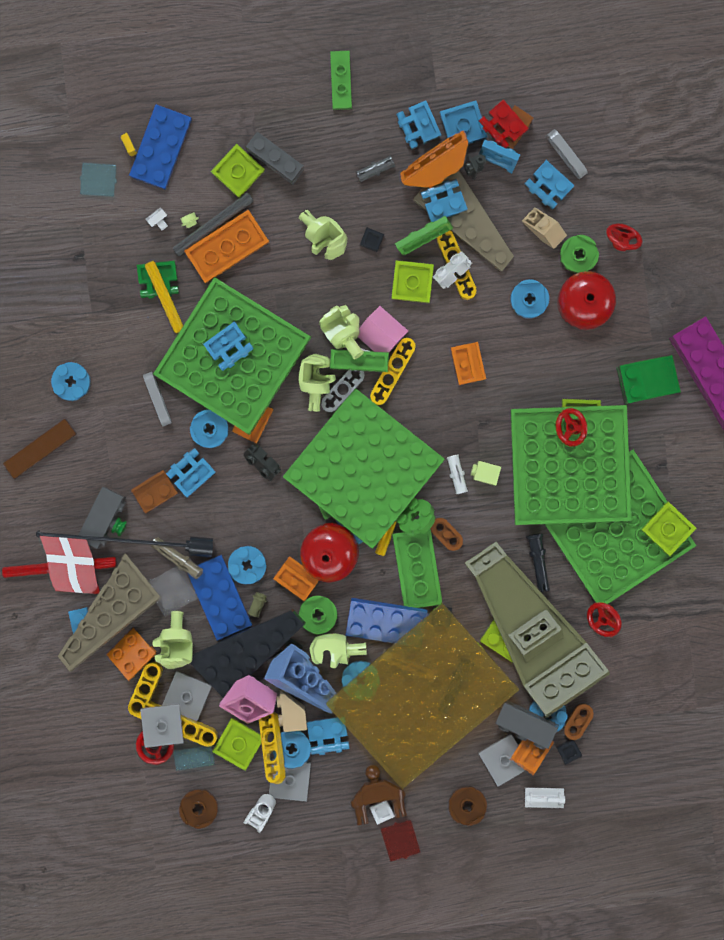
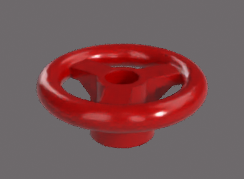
M616 223L610 225L606 230L608 239L613 243V247L619 251L636 250L643 243L641 235L628 225ZM617 229L625 230L629 233L621 232ZM636 238V244H629L630 240Z
M567 408L561 411L557 417V436L567 446L575 447L580 445L587 435L586 419L579 410ZM569 414H574L578 419L571 418ZM563 418L566 422V432L564 435L561 428ZM581 434L577 440H569L571 435Z
M597 602L588 608V623L597 634L604 637H613L620 632L622 626L621 618L611 605ZM595 609H598L599 612L597 622H594L592 616ZM601 625H609L614 630L604 631L599 627Z
M143 731L139 734L136 740V751L144 762L158 765L166 762L171 757L174 744L168 745V750L163 757L160 753L162 746H158L157 749L147 747L146 751L151 755H155L156 759L147 757L142 751V746H144Z

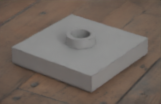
M176 671L162 706L180 704L182 716L198 721L212 686Z
M180 704L140 709L145 748L184 743Z
M511 733L478 752L497 786L526 771L517 765L516 762L510 760L518 747Z
M305 762L302 767L295 769L285 768L284 781L280 784L270 783L269 795L278 799L307 802L311 762Z

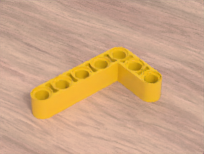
M150 662L143 669L128 705V711L131 715L141 719V711H136L133 708L134 702H140L143 708L161 706L151 701L162 675L163 669L161 664ZM150 666L157 668L158 674L156 676L149 674L148 669ZM142 684H147L150 687L148 694L141 691ZM181 715L184 738L206 747L214 745L218 738L216 729ZM187 725L195 726L196 732L189 734L186 731ZM204 733H212L214 739L212 741H206L204 739Z

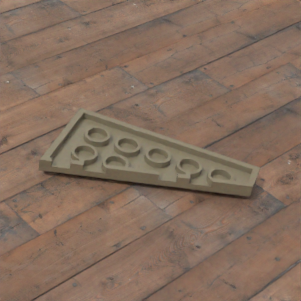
M460 171L451 174L444 181L457 179L459 186L452 188L453 193L462 192L467 211L448 217L453 226V229L450 231L502 272L513 259V254ZM423 187L414 197L413 201L426 211L425 204L430 203L431 200L430 197L422 199L420 192L427 190V187ZM446 191L436 194L437 200L447 196Z
M126 553L117 568L112 572V576L106 585L103 586L93 601L86 616L80 621L78 628L58 655L70 672L161 599V596Z

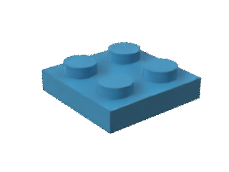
M477 101L440 111L447 138L463 130L466 133L468 144L488 137L479 122L482 117Z

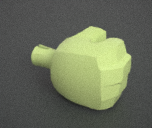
M309 210L301 213L299 219L308 227L305 237L313 243L312 253L317 255L324 247L328 246L325 259L332 260L344 254L347 246V236L336 221L326 216L316 219Z
M346 305L335 306L330 309L319 321L321 330L336 349L346 347L353 359L359 358L364 353L355 341L360 333L359 317L354 313L351 314Z
M313 354L303 359L299 371L300 389L303 392L309 393L308 411L313 410L316 412L320 411L321 394L330 393L329 384L336 380L335 375H322L319 373L320 368L330 367V359L319 354Z
M181 611L171 612V628L162 630L160 636L152 642L153 647L161 648V653L155 655V661L167 669L183 667L191 663L193 658L192 635L190 631L182 629L183 612Z
M336 633L315 637L309 648L312 661L315 664H322L323 652L325 650L330 651L331 668H337L339 663L348 664L350 656L367 655V649H365L366 642L349 644L345 635Z

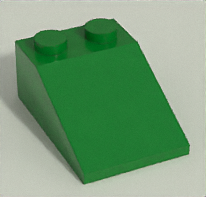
M673 355L616 367L624 405L681 392Z

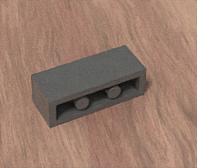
M256 132L246 146L248 153L292 185H294L304 171V166L259 132Z
M102 487L79 535L109 538L107 534L113 528L118 512L123 511L126 505L124 501L126 497L107 487ZM87 540L89 545L97 549L101 548V546L104 547L107 541Z
M506 700L495 723L499 725V729L505 732L512 731L516 733V737L524 741L528 739L534 742V745L540 749H549L559 727V724L509 700Z

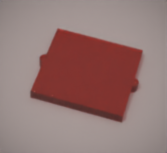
M411 820L401 823L395 822L394 825L381 828L390 862L401 858L407 859V856L420 853Z

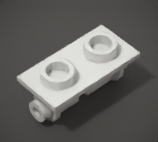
M463 252L455 254L449 263L436 271L433 278L443 289L445 287L448 288L457 280L454 273L457 272L459 276H462L471 268L472 262Z
M525 788V807L564 808V788Z

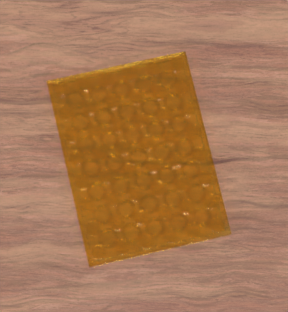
M441 603L326 702V705L403 789L518 692L519 688L450 610Z

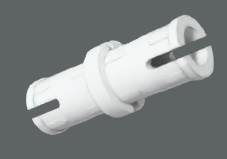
M459 454L447 457L451 471L449 475L453 479L456 494L468 492L463 476L465 472L462 471Z

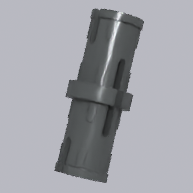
M389 155L376 163L374 161L371 162V165L356 171L359 181L363 182L375 175L379 176L381 172L395 167V164Z

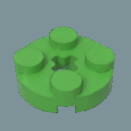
M585 235L570 237L564 242L560 250V262L572 273L591 270L599 258L596 243ZM582 250L584 258L580 257L577 259L574 252Z
M414 498L396 521L406 535L415 537V534H424L433 526L435 510L426 500Z
M316 595L305 600L301 605L299 616L306 622L303 627L307 631L314 634H323L335 625L337 609L329 598ZM316 609L324 613L321 616V620H318L317 617L313 618Z

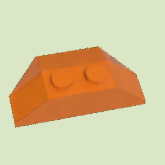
M463 130L447 138L410 164L406 170L400 173L402 183L407 186L432 188L442 183L451 174L457 173L463 167L468 146L465 131Z

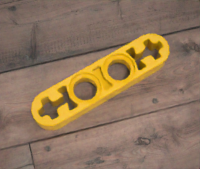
M452 231L444 234L451 237L448 240L449 245L454 244L455 247H449L446 251L444 250L447 247L446 242L440 240L442 235L437 237V243L446 264L450 262L447 257L448 252L455 251L457 254L461 252ZM467 270L464 278H457L454 282L459 295L464 300L474 298L477 291L471 274ZM469 279L470 282H466L468 288L473 289L471 295L463 294L465 287L463 284L459 286L458 283Z
M404 338L399 342L388 362V372H382L373 388L370 398L376 405H382L387 401L415 350V342L411 338ZM410 342L412 350L406 351L405 356H408L407 359L402 355L396 354L397 351L400 353L403 351L402 343ZM395 358H400L403 361V366L399 369L394 368L392 365V361ZM385 375L393 376L394 382L391 385L383 383ZM381 384L382 387L390 390L388 393L384 390L382 394L384 400L377 402L375 401L374 393L378 394L381 388H378V385Z
M273 712L270 714V719H268L269 715L260 718L259 726L266 779L270 783L280 784L284 781L286 773L278 714ZM273 732L274 739L272 742H268V735ZM276 751V759L271 761L270 754Z

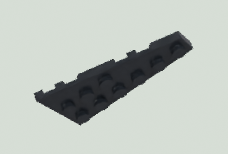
M291 609L194 653L190 664L224 698L237 680L248 675L251 676L306 622Z

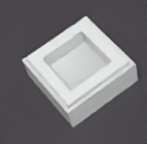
M388 801L377 802L369 806L377 825L395 817Z

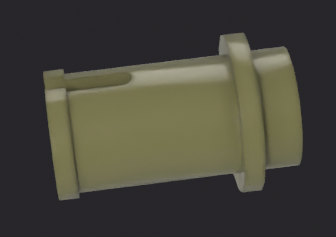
M256 592L252 596L254 599L248 614L259 618L264 602H267V596Z

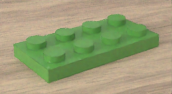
M431 529L424 534H415V537L408 536L404 532L392 534L404 606L421 608L443 604Z

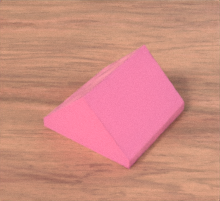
M379 306L359 328L358 338L374 352L390 353L407 334L408 330Z

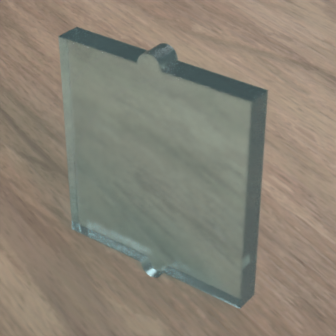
M82 163V176L79 178L81 180L80 194L114 197L115 183H117L115 179L116 165Z

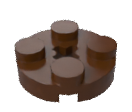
M464 786L452 793L449 798V812L457 823L472 826L484 818L487 801L480 790L473 786ZM465 801L473 803L470 811L462 808Z
M206 789L189 791L181 800L179 807L182 821L197 829L209 826L216 818L218 812L216 798ZM196 804L203 805L204 808L201 814L198 811L194 812Z

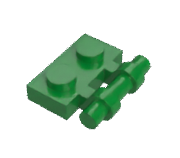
M175 260L157 262L156 266L169 295L178 294L179 287H171L170 281L178 280ZM145 264L137 265L139 285L147 284V290H140L141 298H155L158 295L145 268Z

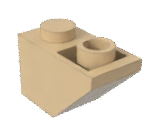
M534 208L522 220L542 242L553 249L567 236L556 220L537 208Z
M280 690V696H277V707L282 709V715H278L279 726H283L284 732L307 730L305 706L288 692Z

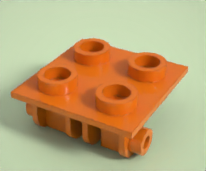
M132 628L106 655L125 678L130 681L155 657L157 651L148 645L135 628Z

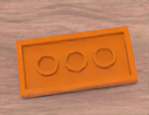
M247 210L184 252L206 284L270 242L250 211Z

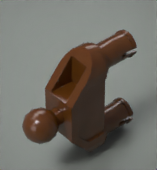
M376 765L368 766L365 774L370 779V782H365L350 802L351 807L355 809L357 825H362L361 817H363L364 825L369 823L366 810L367 804L382 801H392L395 818H400L399 809L401 810L402 817L407 816L404 804L405 791L385 779L378 780L380 776L379 767Z

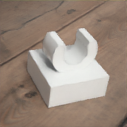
M161 207L146 218L151 227L155 224L161 230L168 227L163 220L167 215Z

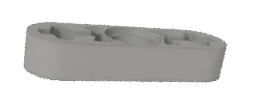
M554 129L546 135L549 143L578 179H581L588 173L583 163L557 130Z
M348 370L330 390V393L324 396L321 402L322 408L326 412L337 410L352 391L364 380V371H360L359 376L361 378L359 380L354 379L352 384L355 385L351 387L344 379L347 377L350 380L352 378L351 372H357V370ZM341 384H345L349 388L348 393L345 395H341L337 391L338 386ZM333 391L339 398H342L340 402L338 399L334 401V408L325 407L327 405L325 401L327 399L332 400L334 397L331 395Z
M153 372L144 374V381L162 426L171 424L169 412Z

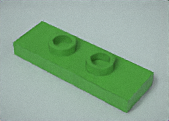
M330 51L333 110L352 109L350 52Z
M444 216L435 222L426 224L424 228L418 231L411 232L406 238L395 243L402 255H406L452 230L453 226L448 218Z
M331 349L330 369L388 372L389 353L363 351L364 353L359 358L353 359L348 350Z

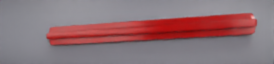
M115 557L94 559L95 569L112 568L117 565ZM48 563L2 568V576L4 578L49 573Z

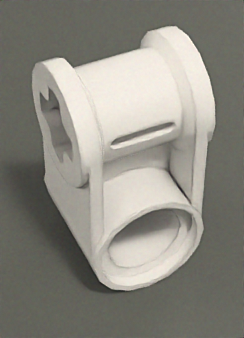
M269 794L262 795L243 823H248L260 833L275 807V798Z

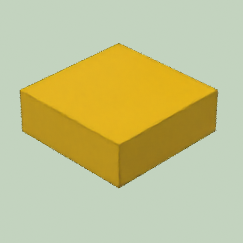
M127 133L121 135L128 154L131 157L136 155L137 152Z

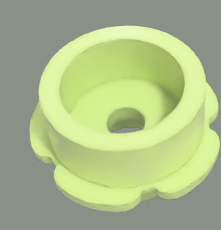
M194 212L180 218L183 223L181 225H186L187 228H190L197 224L196 220L199 217H196Z

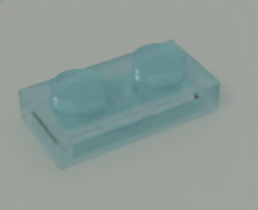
M200 746L173 751L176 771L214 765L212 746Z

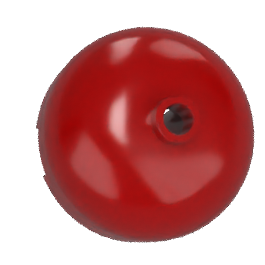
M592 271L579 272L568 278L562 285L558 293V309L562 318L570 325L581 330L595 329L603 325L612 316L616 306V293L610 281L603 275ZM587 295L593 297V300H587Z
M325 523L312 529L304 538L300 550L301 562L307 573L313 578L322 582H336L347 577L356 566L359 558V546L347 528L335 523Z

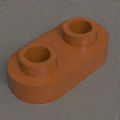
M436 518L433 526L430 528L433 535L447 549L451 551L460 549L463 544L462 536L446 519ZM437 524L443 525L442 531L436 529ZM452 537L457 540L454 545H451L449 542Z
M585 703L578 704L574 708L563 728L564 734L569 739L577 740L583 735L593 718V709ZM581 710H586L585 716H580ZM572 726L576 727L574 733L570 732V727Z

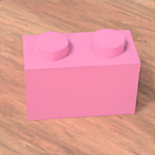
M248 675L234 683L219 706L249 724L274 712L277 693Z

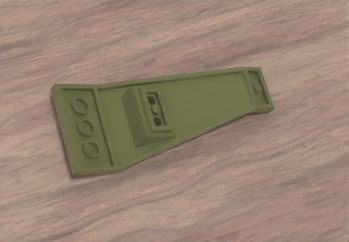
M497 542L465 562L466 567L479 584L525 690L546 718L610 674L609 670L587 642L515 565ZM544 626L547 627L544 631L540 630ZM527 637L531 638L530 641H525Z

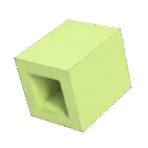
M478 461L477 465L473 464L471 475L474 476L473 480L496 486L501 467Z

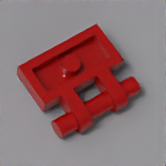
M504 99L489 111L488 114L492 117L491 121H488L485 116L479 120L483 126L482 129L495 139L494 142L504 148L509 146L505 140L509 137L514 143L529 129ZM496 124L504 131L502 134L494 128Z

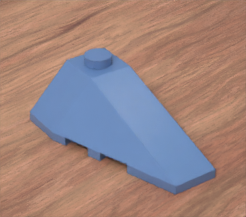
M290 644L271 661L264 679L276 687L332 714L339 697L329 682L322 678L319 674V669L313 666L307 653Z

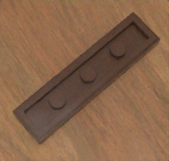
M63 419L5 461L3 465L13 479H16L77 435L69 422Z

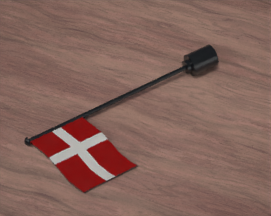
M40 530L36 532V536L41 539L46 552L52 585L55 591L99 594L101 591L96 580L94 559L87 540L185 547V551L189 552V556L212 557L213 538L190 536V540H186V544L45 533L40 532Z

